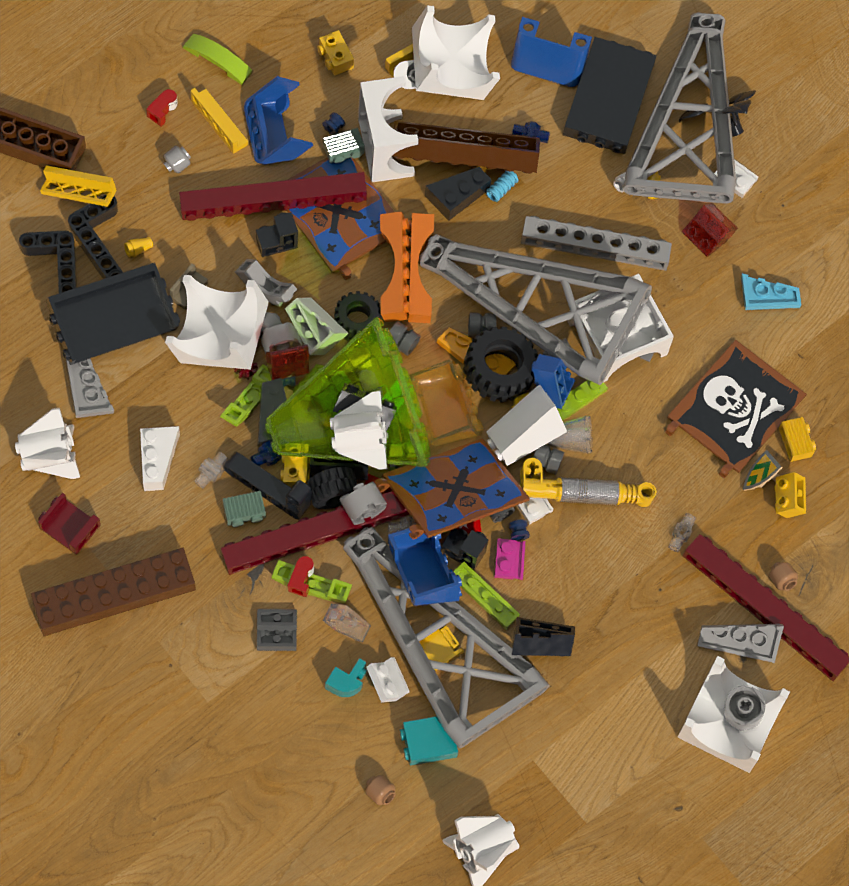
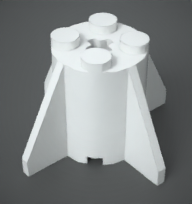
M380 391L371 392L335 415L334 418H330L331 430H334L335 437H332L333 449L340 455L379 470L387 469L386 446L384 444L386 443V438H389L385 422H381V417L384 415Z
M60 408L51 409L26 430L18 434V442L15 443L17 454H21V468L23 471L35 470L70 479L80 478L75 460V452H71L72 446H74L72 437L74 425L64 424Z
M499 814L495 816L460 817L454 820L458 834L443 839L444 844L455 850L458 859L462 858L465 862L462 866L468 871L472 886H483L506 855L519 849V844L513 834L515 832L513 824L510 821L506 822Z

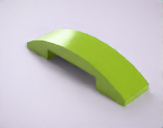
M193 34L183 46V49L196 57L200 55L225 70L228 77L241 85L252 73V69L235 54L201 35Z
M262 364L234 403L231 402L221 414V418L236 427L239 426L259 405L262 383L277 379L279 373Z
M278 560L271 578L287 586L295 565ZM312 574L306 583L309 585L308 595L339 603H346L352 588V584L337 579L330 580Z

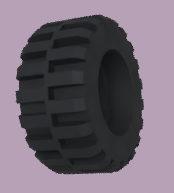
M501 326V329H497V327H491L489 331L485 329L481 331L480 335H476L473 338L464 359L463 370L464 374L467 375V383H472L471 388L475 392L479 391L481 397L485 398L487 396L490 398V401L494 402L496 399H499L500 402H506L507 399L513 401L519 395L526 393L531 387L535 378L532 372V364L537 360L538 353L536 349H533L534 344L530 340L527 341L523 333L520 335L517 333L518 330L512 328L511 331L507 330V327ZM491 354L505 355L514 361L518 371L510 375L497 374L487 366L484 358Z

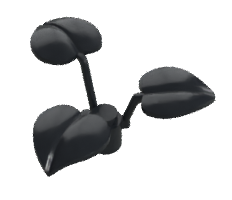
M756 90L733 96L729 99V104L733 105L721 111L722 114L731 113L732 115L730 116L732 137L744 132L738 113L747 114L751 104L750 98L756 93ZM686 110L679 118V123L683 119L700 115L703 111Z

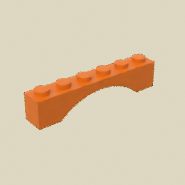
M402 212L380 214V231L384 239L391 245L395 258L392 280L387 290L381 296V316L385 322L407 320V313L410 312V305L407 301V296L410 295L409 285L407 284V279L410 277L409 269L407 268L409 253L406 251V246H409V237L406 235V229H409V222Z
M412 213L411 220H408L409 229H407V231H411L409 246H407V248H410L409 262H407L410 265V277L407 279L410 295L407 296L410 305V312L407 313L408 322L430 323L432 298L421 283L418 262L421 253L428 245L430 237L433 236L434 214Z

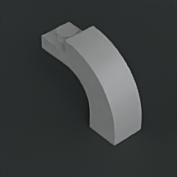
M246 259L235 271L245 284H247V280H255L268 302L276 306H281L284 302L289 301L297 290L294 284L283 283L274 279L262 268L257 260Z

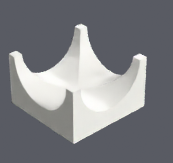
M427 5L412 26L416 91L484 100L500 80L498 72L489 73L486 62L487 43L495 23V15H487L483 20L469 25H447L436 20L433 16L435 13L434 6Z
M404 76L360 82L358 121L365 145V154L372 183L415 176L414 166L401 165L391 156L404 148L418 145V136L403 134L391 128L388 124L402 119L401 109L391 110L383 108L388 97L398 88L405 86Z
M639 274L632 276V278L643 282ZM599 290L579 298L575 302L577 308H581L618 293ZM651 294L604 382L622 365L639 356L657 352L660 357L668 354L674 336ZM623 300L580 316L595 358H602L631 302ZM573 318L567 320L570 327L575 325Z
M184 275L182 282L187 294L185 324L177 338L174 336L166 337V345L178 361L183 364L251 370L268 306V300L255 280H247V289L244 291L224 292L199 283L191 275Z
M717 656L678 738L750 773L761 755L760 753L767 736L790 691L784 688L772 691L754 686L733 674L726 667L725 659ZM738 686L756 688L765 699L763 719L758 726L750 730H737L727 722L724 715L726 698L730 691ZM741 706V709H742V710L745 709L746 711H748V706H747V707Z

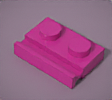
M497 539L494 578L523 580L526 541L518 542L517 540Z

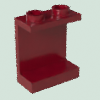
M62 492L59 497L56 496L52 500L51 507L47 512L44 511L39 516V529L77 555L101 526L100 518L94 514L90 517L67 501L66 495Z

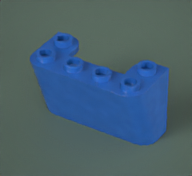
M522 17L511 59V67L515 71L569 87L577 86L587 61L592 37L574 32L570 47L535 37L540 22ZM531 24L534 29L526 31L524 30V25ZM582 39L586 42V45L580 47L576 44V40Z
M408 528L388 535L391 554L414 606L459 601V597L462 596L460 589L462 582L460 576L455 575L452 569L447 567V557L440 550L441 544L439 539H441V534L427 538L423 533L420 537L413 540L409 536L411 531Z

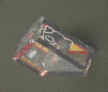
M331 604L323 619L335 631L359 642L364 641L371 627L368 622L347 605Z

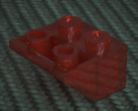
M713 203L703 205L682 230V233L706 257H709L729 240L738 227Z
M308 344L267 351L266 365L271 379H284L308 374Z

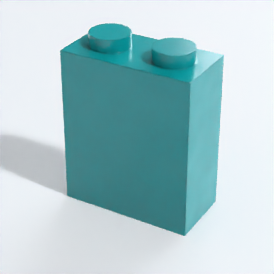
M437 716L403 722V729H400L401 741H405L406 748H403L405 760H409L410 766L457 758V745L445 732Z

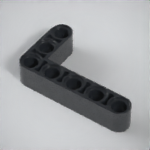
M104 195V196L100 197L99 199H104V200H105V198H106L107 195ZM115 196L110 202L113 205L112 207L89 203L68 217L70 232L103 279L123 273L93 230L94 227L117 214L118 206ZM92 213L97 214L96 216H89ZM76 222L81 223L80 225H73ZM86 236L91 237L88 240L83 239ZM96 250H97V251H101V252L98 253V254H94V253H93V252L96 251ZM104 265H110L109 268H103Z
M27 232L19 237L21 252L26 256L57 255L59 293L77 288L75 242L71 232ZM64 241H70L68 244L62 243ZM45 242H51L49 245L43 244ZM26 243H32L30 246H25ZM67 257H68V258H71V259L68 260V261H64V260H63L64 258H67ZM67 274L71 275V277L64 278L63 276Z
M234 452L223 466V469L230 476L254 492L261 491L263 498L294 519L300 520L311 505L312 490L306 483L298 480L291 488L238 452Z

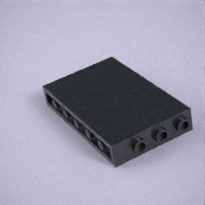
M594 37L564 127L563 136L577 139L582 143L593 144L598 148L610 149L615 153L625 154L657 55L649 51L635 49L632 46H624L615 41Z
M155 262L47 298L46 304L50 312L49 320L51 325L56 327L57 332H55L58 343H62L64 348L62 354L65 361H69V364L73 365L174 331L178 328L180 323L179 315L177 312L174 313L172 297L167 295L165 290L167 288L166 282L163 277H160Z

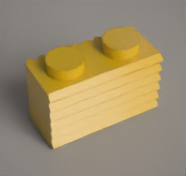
M803 417L781 422L779 431L789 461L793 462L812 457L816 450V444L813 439H810L808 422H805Z

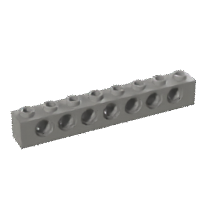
M526 216L521 244L665 271L669 264L672 243L665 240H653L645 236H631L628 233L620 234L607 229H595L591 226H577L574 223H561L554 219L545 220L537 216ZM539 230H543V231H545L546 233H540V232H538V231H539ZM560 233V234H563L564 236H563V237H559V236H557L556 234ZM574 237H580L582 240H577ZM593 240H598L600 243H594ZM611 244H617L618 247H614ZM629 247H634L637 250H631ZM648 250H652L655 253L651 254L648 252Z

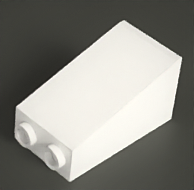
M539 385L486 432L489 437L487 442L492 450L496 449L494 452L499 461L503 460L508 466L566 433L567 430L555 404L541 385Z

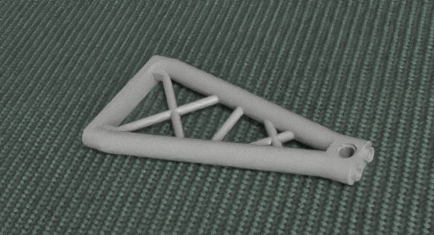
M697 12L690 16L686 38L627 167L623 186L625 193L634 196L724 204L733 201L736 172L730 113L722 114L721 112L729 107L723 45L726 20L720 14ZM702 42H706L707 64L699 68L694 63V60ZM696 78H699L710 89L711 105L676 102L682 88ZM673 109L712 112L713 128L685 144L667 125V121ZM664 131L680 149L647 169ZM714 136L718 177L692 151L693 148ZM686 154L711 180L713 186L647 179Z
M438 234L430 237L425 252H422L419 257L421 267L441 275L512 328L518 330L519 333H523L526 338L552 357L561 358L565 366L578 376L598 385L604 382L652 291L651 285L629 276L458 243ZM441 252L438 256H434L435 253ZM452 260L483 266L485 274L474 278L452 262ZM512 272L533 276L517 307L499 295L495 282L496 278ZM541 278L561 282L570 308L569 312L539 323L523 313ZM488 282L489 288L483 283ZM570 284L618 294L577 308ZM623 300L631 302L602 358H595L580 316ZM573 318L585 357L545 328Z
M373 527L364 528L356 537L351 536L344 542L343 550L357 565L443 729L458 748H463L549 688L550 685L533 665L521 655H512V648L456 601L429 604L444 617L415 634L405 616L406 601L410 597L386 542ZM377 561L401 581L400 589L389 586ZM451 622L467 636L464 666L429 660L419 641ZM474 642L513 675L472 668ZM434 669L463 674L459 715ZM471 676L518 684L524 691L473 726L466 718Z

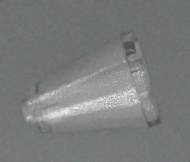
M582 416L563 422L567 432L545 444L552 448L586 454L592 453L591 417Z

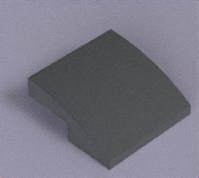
M257 609V651H296L297 609Z

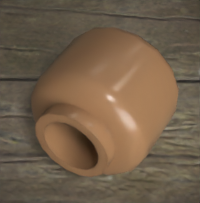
M777 562L771 567L769 578L778 590L789 591L796 586L798 574L790 563Z
M384 775L373 776L367 781L366 795L377 805H387L395 798V785Z

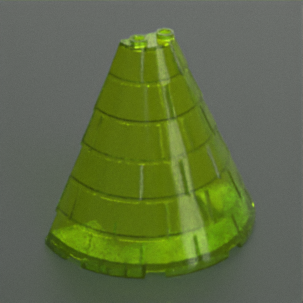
M373 318L323 368H320L304 385H301L266 418L265 428L267 433L272 436L271 446L275 453L277 452L278 455L306 456L353 461V459L340 455L333 449L332 437H335V434L330 426V418H334L338 414L333 412V408L344 383L349 384L351 382L358 385L359 389L364 392L367 390L371 392L380 391L382 400L389 399L397 406V411L386 431L389 437L386 438V443L384 444L386 446L387 464H404L418 467H426L430 464L428 457H431L427 429L423 421L420 422L419 420L423 414L408 370L401 366L403 357L388 327L382 328L384 322L381 318Z

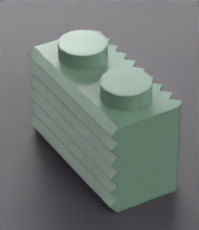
M358 128L323 138V147L330 164L333 162L341 163L350 157L358 158L365 153V145Z
M261 491L223 499V508L228 526L239 527L244 522L258 523L263 518H266Z

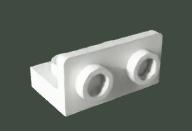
M391 657L385 662L371 663L366 667L381 703L397 701L409 693L408 686L395 657Z

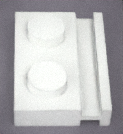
M734 160L736 172L735 194L743 198L758 180V176Z
M530 498L529 501L516 505L529 525L546 514L553 512L552 506L545 498Z

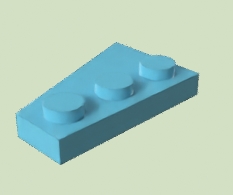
M742 273L741 282L745 310L801 307L799 288L778 282L776 284L767 282L763 278L758 277L756 279Z

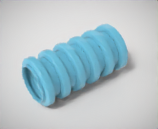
M505 171L494 182V185L492 184L486 190L487 196L492 201L498 202L518 182L517 175L513 171Z

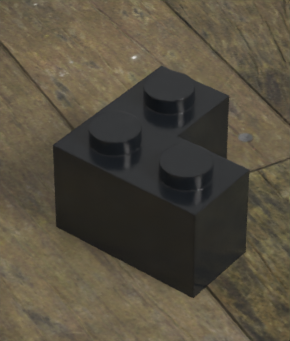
M292 212L280 213L274 216V225L262 226L256 230V240L262 257L298 248V229Z
M454 528L442 544L441 553H445V555L460 564L465 562L475 571L486 553L489 539L479 531L471 530L468 535L465 530Z

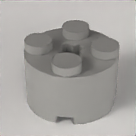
M286 322L264 329L261 343L270 364L274 363L277 367H286L297 362L299 356L302 357L304 347L298 331L292 323Z
M370 482L367 485L360 483L353 488L354 491L340 498L345 511L354 525L364 523V518H374L387 505L374 482Z
M738 686L728 694L724 705V715L727 722L739 731L750 730L758 726L765 712V699L762 693L753 687ZM741 706H743V707H747V706H748V711H746L745 709L742 710V709H741Z

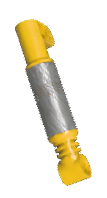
M528 458L520 471V486L529 498L605 505H619L620 503L630 502L640 507H647L652 503L657 493L655 486L649 482H644L640 485L631 484V486L626 484L625 486L620 481L583 480L558 477L556 480L543 479L542 463L536 458ZM531 471H532V472H533L532 477H531V478H528L529 475H530V473H531ZM642 492L648 494L649 497L643 496Z

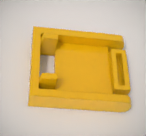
M447 625L419 641L429 660L449 663L464 653L462 648L454 651L460 644Z

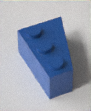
M539 354L537 360L532 364V372L535 377L534 383L536 386L541 385L556 408L562 409L575 379L570 378L571 373L566 371L567 367L561 358Z

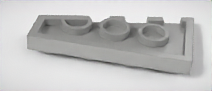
M91 359L73 365L66 361L75 417L113 414L114 408L110 404L107 393L100 383V378L93 368Z
M702 625L697 646L775 663L784 625Z

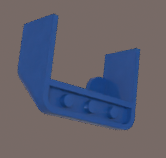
M276 76L246 100L244 112L254 159L257 163L270 164L294 160L313 146L312 142L292 137L287 139L282 113L290 105L288 94L300 85L299 82Z

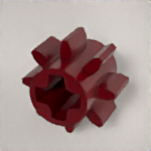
M252 362L251 370L234 368V372H239V379L243 377L249 380V377L256 373L254 369L258 368V364Z

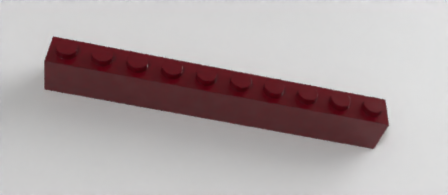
M364 172L179 192L182 219L188 221L200 218L212 219L218 216L231 217L237 214L249 215L255 212L268 213L273 210L286 211L292 208L304 209L310 206L323 207L329 204L341 205L347 202L360 203L367 200Z
M391 489L390 492L382 494L387 503L386 508L374 518H364V523L354 525L343 505L335 508L334 511L328 513L323 511L310 519L305 517L297 523L291 525L289 523L284 524L279 529L273 531L266 530L261 535L255 537L247 536L237 543L229 542L221 548V554L228 574L231 575L361 532L366 527H376L409 516L410 514Z
M699 534L686 548L683 557L763 624H783L781 639L834 682L847 667L849 655L846 651L838 649L830 638L824 637L813 624H808L803 620L802 615L797 611L791 610L783 599H778L774 596L770 588L762 586L754 575L744 571L738 562H733L727 553L715 547L708 537H703Z

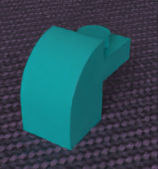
M359 658L350 674L335 667L325 683V689L339 697L356 695L363 686V682L358 679L362 680L367 672L365 669L366 662Z

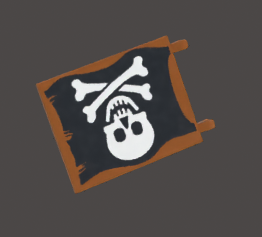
M735 340L667 416L672 422L667 426L665 433L672 436L677 428L680 427L726 463L719 472L722 478H726L732 469L739 473L779 428L781 422L786 420L807 394Z

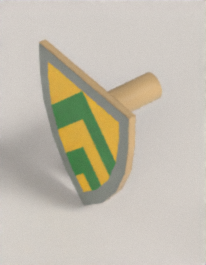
M768 450L756 460L748 472L743 487L744 491L757 487L762 488L770 479L775 481V477L779 476L777 473L782 469V466Z

